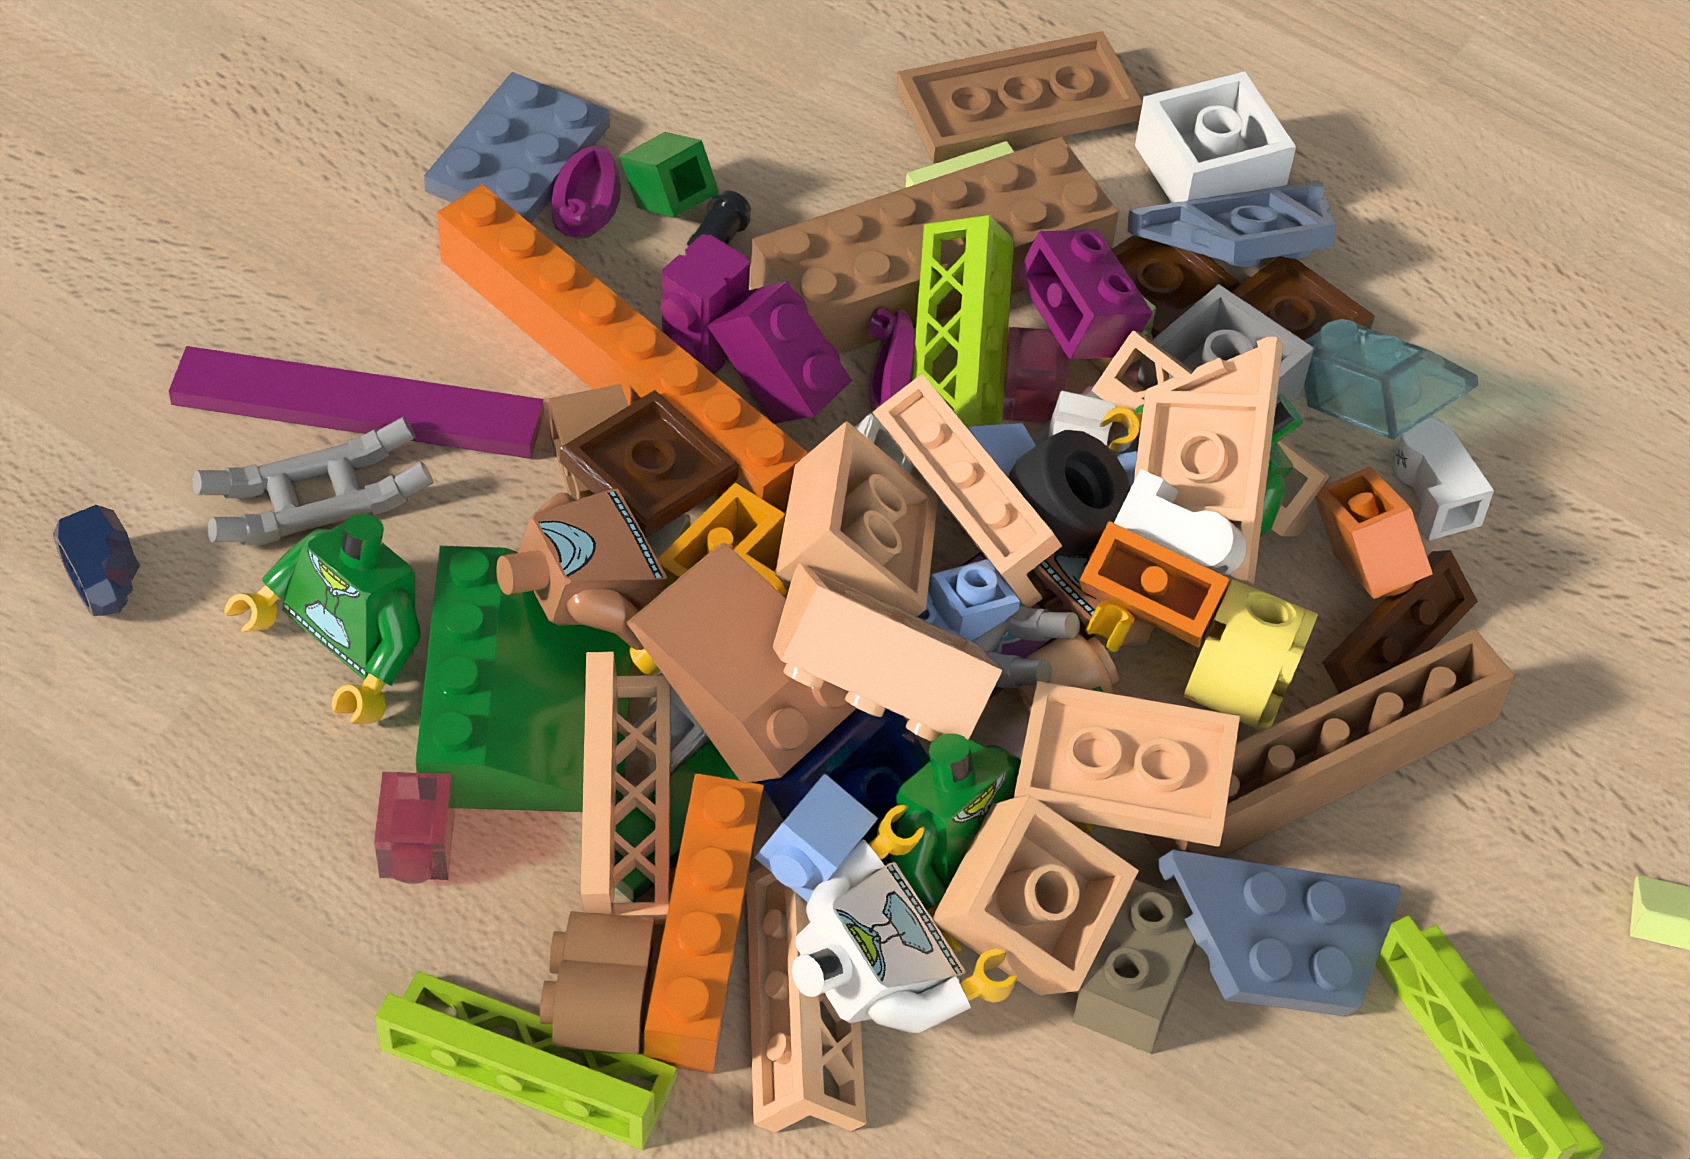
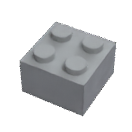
M1219 284L1152 340L1169 355L1194 372L1197 367L1217 358H1221L1225 362L1258 347L1256 341L1263 338L1277 337L1283 343L1277 396L1282 394L1291 403L1295 402L1302 395L1314 350L1312 346ZM1142 353L1137 383L1148 389L1158 385L1156 365L1154 361ZM1169 373V379L1175 378Z

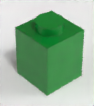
M663 132L619 156L635 203L639 209L675 218L719 193L702 140Z

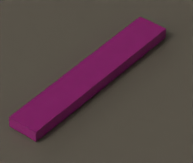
M191 346L185 347L169 388L171 405L361 434H366L374 429L378 431L404 416L410 423L416 436L411 441L528 459L532 457L544 415V402L540 398Z

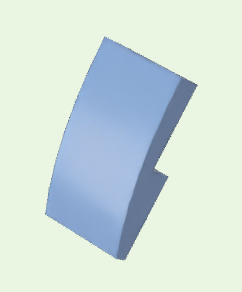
M986 559L932 574L926 610L917 617L972 641L1019 610L1020 600L990 560Z

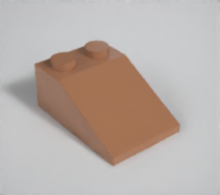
M722 543L716 546L626 623L738 779L744 782H756L781 778L857 707L845 700L848 691L824 681L820 690L794 680L783 672L787 663L780 660L773 649V644L786 598L726 543Z

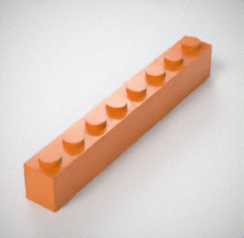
M481 184L437 212L441 261L591 389L621 384L628 406L656 390L740 465L737 480L715 493L716 495L721 497L734 483H737L786 514L795 464L809 453L485 185Z

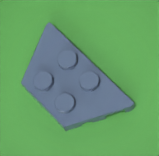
M1312 181L1129 209L1127 231L1136 236L1223 260L1234 266L1251 267L1258 265L1260 259L1282 256L1298 259L1309 256L1310 251L1334 247L1336 224L1333 215L1330 214L1328 199H1323V183Z
M1171 850L1159 859V869L1165 881L1173 877L1176 878L1193 912L1185 921L1197 945L1206 952L1209 958L1210 972L1224 1000L1337 1016H1346L1360 1009L1401 896L1400 885Z

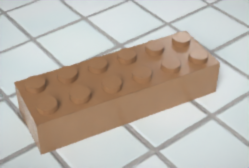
M1061 136L752 238L751 289L788 281L793 290L806 302L808 313L826 341L835 347L838 354L879 341L869 337L867 333L868 323L874 312L879 308H885L894 315L899 310L906 312L914 328H916L924 224L990 215L1014 238L1011 294L1025 290L1016 275L1039 231L1098 229L1102 237L1107 241L1110 249H1112L1119 211ZM966 238L942 241L940 265L947 271L965 253ZM962 278L961 281L959 282L962 286H963V278ZM955 287L937 305L936 320L954 315L961 309L962 294Z

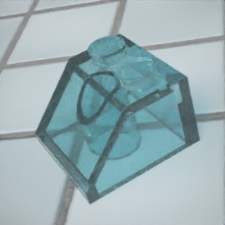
M1339 319L1329 322L1321 328V331L1304 340V342L1314 348L1304 383L1308 407L1392 440L1479 386L1478 375L1440 355L1400 340L1396 336L1386 335L1357 325L1351 320Z

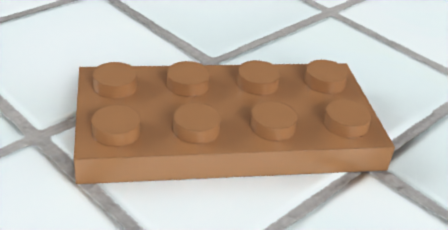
M1103 31L898 71L896 88L933 163L952 159L1005 141L1011 147L1136 122L1140 120L1143 103Z

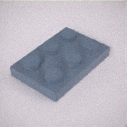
M511 72L424 175L425 192L452 203L483 184L532 224L552 199L554 185L561 168L578 151L595 145L610 127L609 110Z

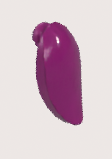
M593 145L581 149L571 156L558 175L552 196V221L555 229L567 237L576 239L589 238L607 225L616 213L620 201L621 181L619 170L611 152L605 146Z
M879 308L873 313L867 326L869 337L881 341L869 378L868 395L873 411L912 382L916 331L910 317L902 310L897 311L894 315L885 308Z

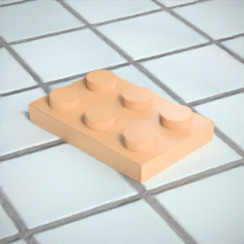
M1037 681L1014 798L1030 794L1066 820L1220 847L1240 716Z

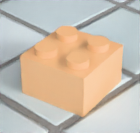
M1029 794L992 804L937 907L932 920L937 927L980 956L989 949L998 948L1005 950L1007 953L1005 960L998 968L1010 976L1017 974L1016 980L1039 996L1079 991L1139 870Z

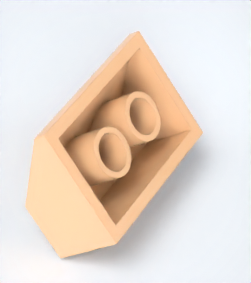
M846 421L795 464L775 576L781 580L784 587L789 591L793 574L798 564L801 563L917 617L926 610L938 497Z
M801 563L798 564L793 574L773 644V649L780 660L787 663L783 670L786 675L802 684L819 690L824 681L848 691L845 697L848 703L871 715L882 717L886 708L909 718L905 726L908 730L931 742L937 737L948 733L959 734L969 740L1002 672V669L977 644Z

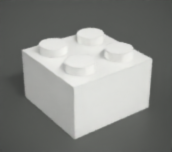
M1245 71L1144 96L1135 147L1171 203L1287 185L1296 145Z

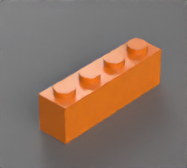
M695 773L644 1032V1056L676 1068L714 1074L760 822L763 794L762 784Z

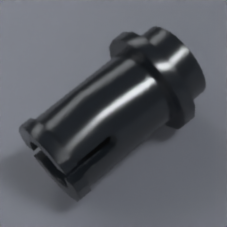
M730 190L713 196L707 205L708 214L696 232L689 238L687 246H690L702 234H711L729 245L735 234L745 230L751 221L749 202L739 193Z

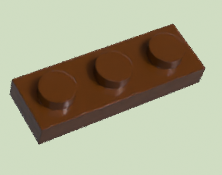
M1451 550L1432 551L1427 558L1433 574L1416 581L1413 587L1404 593L1387 596L1322 662L1339 694L1433 649L1478 602Z

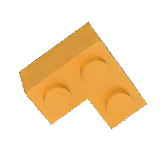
M734 483L657 558L668 577L664 590L716 546L726 543L787 598L788 591L781 580L775 576L774 572L777 566L786 514L737 483Z

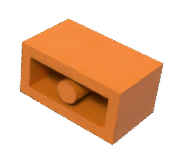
M1371 467L1324 485L1315 496L1334 555L1373 599L1380 596H1394L1404 593L1412 588L1416 581L1433 574L1411 507Z
M1109 521L1080 578V584L1083 592L1101 601L1113 602L1127 609L1132 616L1199 648L1228 590L1230 578Z

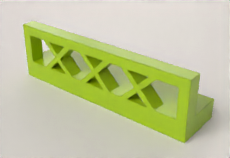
M990 215L924 224L912 381L923 374L944 401L946 400L954 408V413L967 429L971 426L1002 425L1014 238ZM966 238L965 253L947 271L940 265L942 241ZM962 278H963V286L959 283ZM955 287L962 294L961 309L943 327L936 320L937 305ZM958 334H959V342L955 339ZM951 344L958 351L957 366L939 383L932 376L933 361Z
M1409 915L1391 923L1375 966L1516 1158L1598 1159L1605 1148L1437 924L1420 931Z
M418 970L404 996L399 997L388 992L375 1015L381 1051L641 1150L644 1149L677 1079L676 1067L642 1054L552 1047V1025L540 1024V1016ZM425 997L451 1006L457 1018L421 1004ZM466 1012L476 1017L468 1019ZM501 1025L517 1031L521 1042L489 1031V1029ZM531 1037L541 1041L533 1044ZM563 1050L573 1052L582 1056L585 1066L553 1054ZM596 1061L607 1066L599 1068ZM631 1074L654 1084L651 1091L619 1080V1078Z

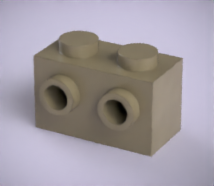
M1134 879L1079 991L1071 992L1078 995L1072 1022L1151 1054L1197 945L1185 921L1186 918L1193 914L1186 899Z

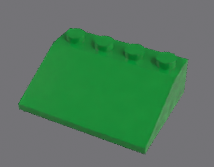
M442 545L439 547L415 762L421 807L583 812L587 652H614L617 676H631V647L617 634L586 625H556L550 622L534 591L510 595L504 594L497 579V561L500 556L518 553L517 551L503 547ZM618 698V714L628 722L630 698ZM617 731L618 745L625 737ZM626 758L617 765V773L624 779ZM616 790L617 805L624 798L618 790Z

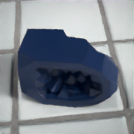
M94 505L59 519L53 532L57 552L82 603L92 616L120 613L128 602L127 596L134 590L132 580L140 564L134 555L128 534L116 513L112 509Z

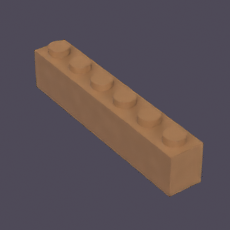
M1472 629L1237 743L1220 847L1150 834L1144 835L1160 857H1163L1171 850L1224 857L1498 720L1515 674L1476 629Z

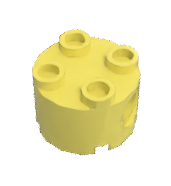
M1232 579L1214 619L1215 622L1209 636H1207L1183 697L1217 712L1240 716L1239 721L1262 731L1270 728L1303 654L1318 613Z

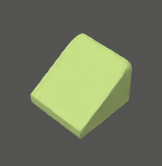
M1637 875L1634 881L1630 936L1690 950V887Z

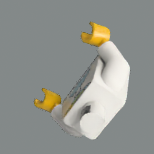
M898 805L890 809L879 824L875 839L869 844L862 839L830 878L825 882L819 883L814 888L806 906V913L810 923L796 936V948L801 955L796 957L793 962L792 976L796 987L806 996L815 997L825 992L840 1018L849 1023L873 1019L878 1025L910 1033H920L970 1009L971 1006L968 1001L976 997L992 1003L1003 1001L1014 988L1017 974L1000 982L992 981L985 975L984 972L986 970L998 967L1005 960L1006 951L994 948L981 954L977 960L973 976L960 982L958 981L967 972L896 862L885 866L881 861L888 854L896 856L911 852L924 833V826L917 830L914 836L903 839L893 833L891 823L900 818L908 808L906 805Z

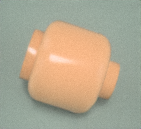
M1078 634L1073 639L1057 638L1025 658L1047 660L1052 669L1049 682L1052 684L1087 690L1100 686L1104 693L1114 694L1113 685L1118 683L1120 679L1110 655L1095 637L1086 640ZM1022 685L1018 688V692L1027 710L1031 713L1036 686Z

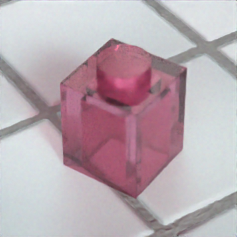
M1009 327L1002 420L1046 423L1052 418L1061 391H1066L1069 358L1051 330Z
M382 772L374 838L379 878H394L397 881L408 884L422 883L427 880H448L455 818L451 774Z

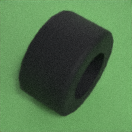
M1065 429L1050 436L1018 458L1008 476L1009 480L1061 543L1062 547L1053 553L1057 556L1074 557L1098 544L1108 522H1115L1131 489L1127 473L1117 456L1098 438L1084 431Z

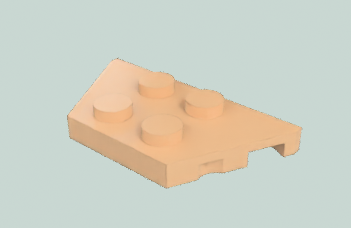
M1277 337L1263 338L1256 341L1257 348L1225 362L1221 358H1217L1197 367L1191 375L1185 378H1171L1146 389L1134 477L1135 481L1140 469L1156 475L1179 491L1173 504L1193 513L1205 510L1217 512L1240 529L1245 538L1247 550L1244 561L1229 576L1250 586H1254L1283 351V343Z

